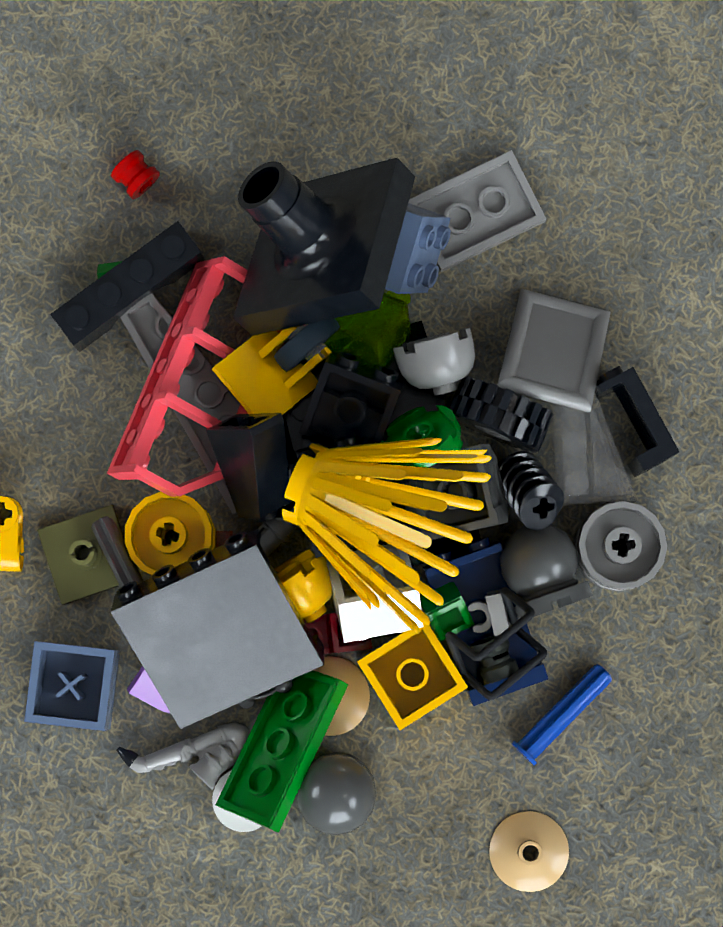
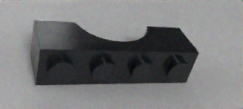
M177 221L50 315L72 345L81 352L111 330L117 320L136 303L152 292L175 283L194 269L196 263L205 261L200 249L179 221Z

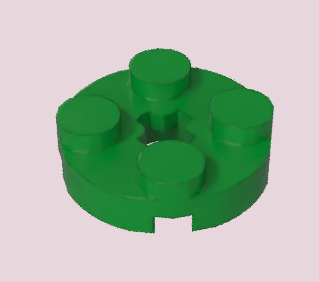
M436 405L438 411L426 412L424 406L414 408L396 418L386 429L389 437L385 442L419 438H441V442L437 445L412 448L446 451L461 450L463 447V442L460 438L461 427L453 411L443 405ZM388 462L389 465L413 466L429 468L437 464Z

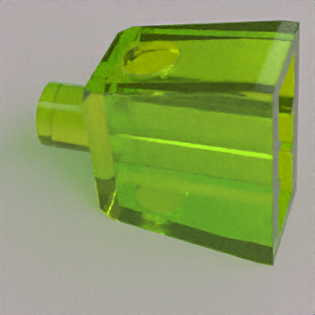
M388 291L383 294L380 309L335 318L340 328L322 346H327L330 350L337 353L338 351L353 353L361 359V364L374 370L377 365L387 366L395 355L393 348L401 346L411 331L408 304L411 302L410 294H397Z

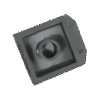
M480 444L461 449L487 450L483 455L492 457L487 463H437L429 467L488 473L491 478L487 482L399 480V484L477 499L484 503L483 509L479 511L447 505L446 510L443 512L425 511L405 506L407 511L466 532L508 522L509 506L505 498L497 463L498 459L490 444ZM409 524L410 528L428 535L432 540L444 537Z

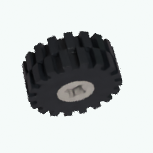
M471 377L461 379L449 407L453 411L458 423L466 428L479 432V434L490 437L500 443L533 453H539L554 417V414L549 409L542 407L537 402L530 401L529 398L523 395L515 394L514 391L509 389H503L496 384H489L477 378L475 380Z

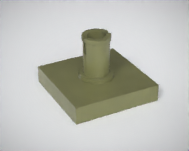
M111 504L37 530L62 605L120 586L91 529L93 522L107 516L114 520L125 542L114 505Z

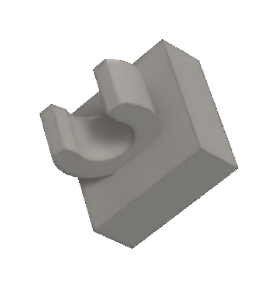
M501 589L487 592L485 596L486 602L477 600L468 606L469 611L483 610L487 616V620L484 623H478L473 626L474 632L482 633L492 626L494 636L511 626L501 596Z

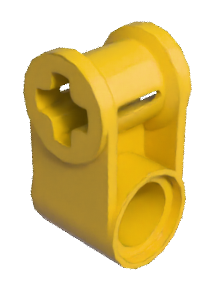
M0 496V510L2 503H5V509L12 510V518H6L4 525H1L0 519V571L21 572L24 563V556L20 555V553H24L23 509L14 498Z

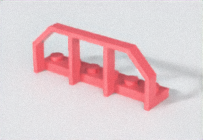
M225 256L196 263L107 471L108 475L118 480L138 479L170 497L182 496L224 479L218 461L213 471L179 485L163 479L146 468L150 461L148 454L152 444L164 429L165 419L163 418L168 407L207 429L222 422L177 397L180 390L178 382L184 369L193 360L195 355L193 347L195 343L223 359L235 350L203 330L209 322L210 315L208 311L213 299L223 289L224 279L222 278L224 273L244 284L248 271L244 267ZM240 404L239 409H238V411H237L236 414H249V413H248V412L244 409V407Z

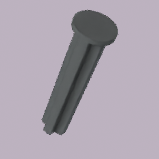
M105 516L93 522L91 529L120 587L133 581H137L138 584L143 582L144 580L136 564L131 560L125 542L114 520Z

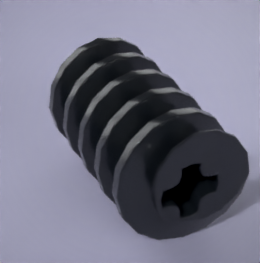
M518 451L508 455L498 463L505 498L527 528L544 530L552 525L557 518V514L562 509L565 500L564 493L534 454L527 451Z

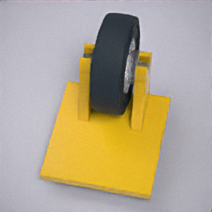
M334 318L283 329L280 333L272 331L253 335L215 365L212 371L249 414L281 413L283 415L316 388L318 380L311 371L332 353L324 343L339 330L340 325ZM306 359L308 362L303 366L301 362Z

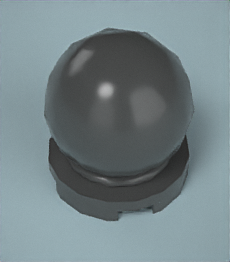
M524 525L505 540L503 551H501L499 557L502 576L509 588L523 598L521 599L535 610L534 617L554 610L552 605L554 601H557L559 608L593 596L588 581L578 584V580L574 579L579 565L577 551L566 532L553 525L544 530H532ZM518 606L514 607L518 619L526 614Z
M341 752L326 753L312 761L296 795L297 807L306 823L319 832L330 835L351 833L362 826L373 812L376 788L374 777L365 763L354 755Z

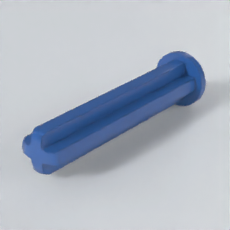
M594 665L518 743L513 741L511 744L535 766L537 764L535 759L612 681L610 674L602 666Z

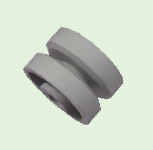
M626 501L606 504L587 516L578 528L574 542L579 563L578 567L585 578L599 588L612 591L637 588L654 578L664 564L667 551L665 530L657 517L642 505ZM620 540L625 544V551L622 555H618V550H612L611 544Z

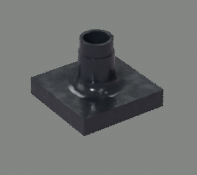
M398 158L302 182L297 176L292 175L281 163L276 161L264 163L253 170L240 187L238 202L252 216V220L260 228V233L233 319L253 336L380 309L415 176Z

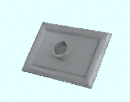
M521 289L497 385L500 388L514 391L516 394L591 412L611 312Z

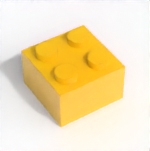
M424 625V627L419 628V634L413 630H407L357 661L399 730L407 727L468 688L430 625Z

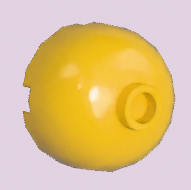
M308 549L274 569L278 572L277 575L301 618H305L307 623L318 619L327 611L324 604L331 598L333 592L325 556L316 558L315 554Z

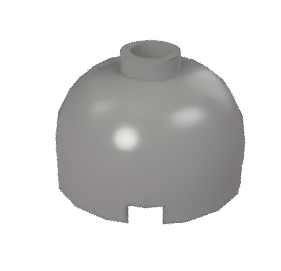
M470 327L459 329L461 337H459L458 332L452 334L446 332L406 343L407 352H404L403 346L394 347L393 351L402 376L409 384L419 389L432 388L434 395L457 390L456 382L465 378L474 365L475 347Z

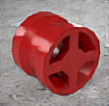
M135 150L116 165L110 176L116 183H122L126 187V193L133 200L140 197L157 181L160 172L154 166H148L144 162V155L139 150Z

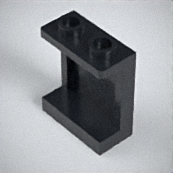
M618 366L599 377L593 402L610 393H615L646 449V452L635 457L627 464L634 478L679 453L675 442L634 367L623 372L621 367Z

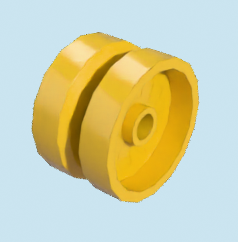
M158 492L145 497L132 509L125 524V545L131 560L143 572L153 575L164 566L173 565L176 567L187 562L191 555L201 549L209 548L210 551L215 549L217 530L211 515L195 499L187 495L170 497L163 492ZM174 530L179 534V539L177 542L171 541L170 545L166 542V534Z

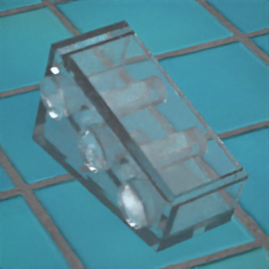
M594 394L591 412L548 402L549 410L554 414L550 424L552 479L564 493L563 507L599 506L621 501L635 503L637 501L596 394Z

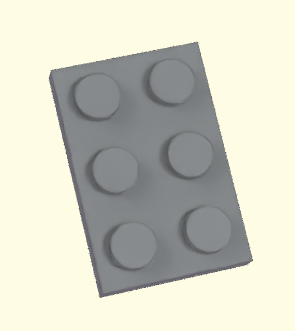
M512 150L409 199L408 202L409 204L451 218L448 225L451 230L450 239L445 249L440 251L437 261L440 272L546 222V217Z

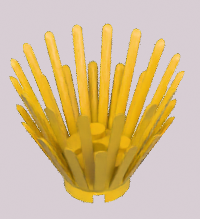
M422 438L331 449L312 443L309 447L315 452V458L302 454L291 474L284 498L295 502L294 513L282 508L283 519L302 529L370 610L371 603L377 608L380 607V599L410 629L419 634L418 625L386 594H389L424 625H430L429 617L336 535L350 543L427 599L441 606L444 603L443 597L422 582L419 573L406 565L404 560L378 543L379 539L450 577H456L459 574V569L455 565L425 550L432 544V539L428 535L390 518L464 544L471 543L473 536L469 532L393 506L392 503L436 512L445 511L447 505L479 511L483 509L484 503L477 499L375 478L483 483L487 482L491 476L488 473L366 462L487 463L492 457L483 455L487 450L443 451L439 449L422 450V448H412L437 445L441 442V438Z

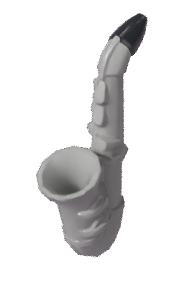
M232 722L218 725V728L193 739H185L144 757H140L136 752L122 747H118L116 751L125 764L137 773L163 770L165 766L176 765L177 761H181V763L187 762L193 756H198L199 761L190 764L188 767L213 790L215 782L220 775L236 763L250 734V730L245 725Z

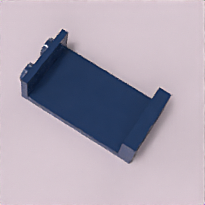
M489 537L467 544L468 551L453 556L451 551L437 554L436 556L455 565L459 569V574L456 577H450L429 565L425 566L423 570L429 587L435 590L449 582H454L467 609L474 601L481 600L486 602L485 596L487 592L500 590L503 587L509 588L501 573L499 557L501 551H503L502 545L498 541L490 543ZM483 610L469 611L474 624L484 623L487 620L486 613ZM526 623L521 628L531 636ZM472 626L456 635L469 646L476 641L493 636L494 632L491 626L487 631L477 633L474 632ZM516 633L508 638L510 642L508 649L510 657L516 660L519 669L537 655V651ZM459 649L467 672L482 684L478 673L480 669L479 662L472 660ZM542 662L537 664L498 697L548 680L544 664ZM508 678L482 685L492 692ZM465 681L468 686L466 691L473 706L490 701Z

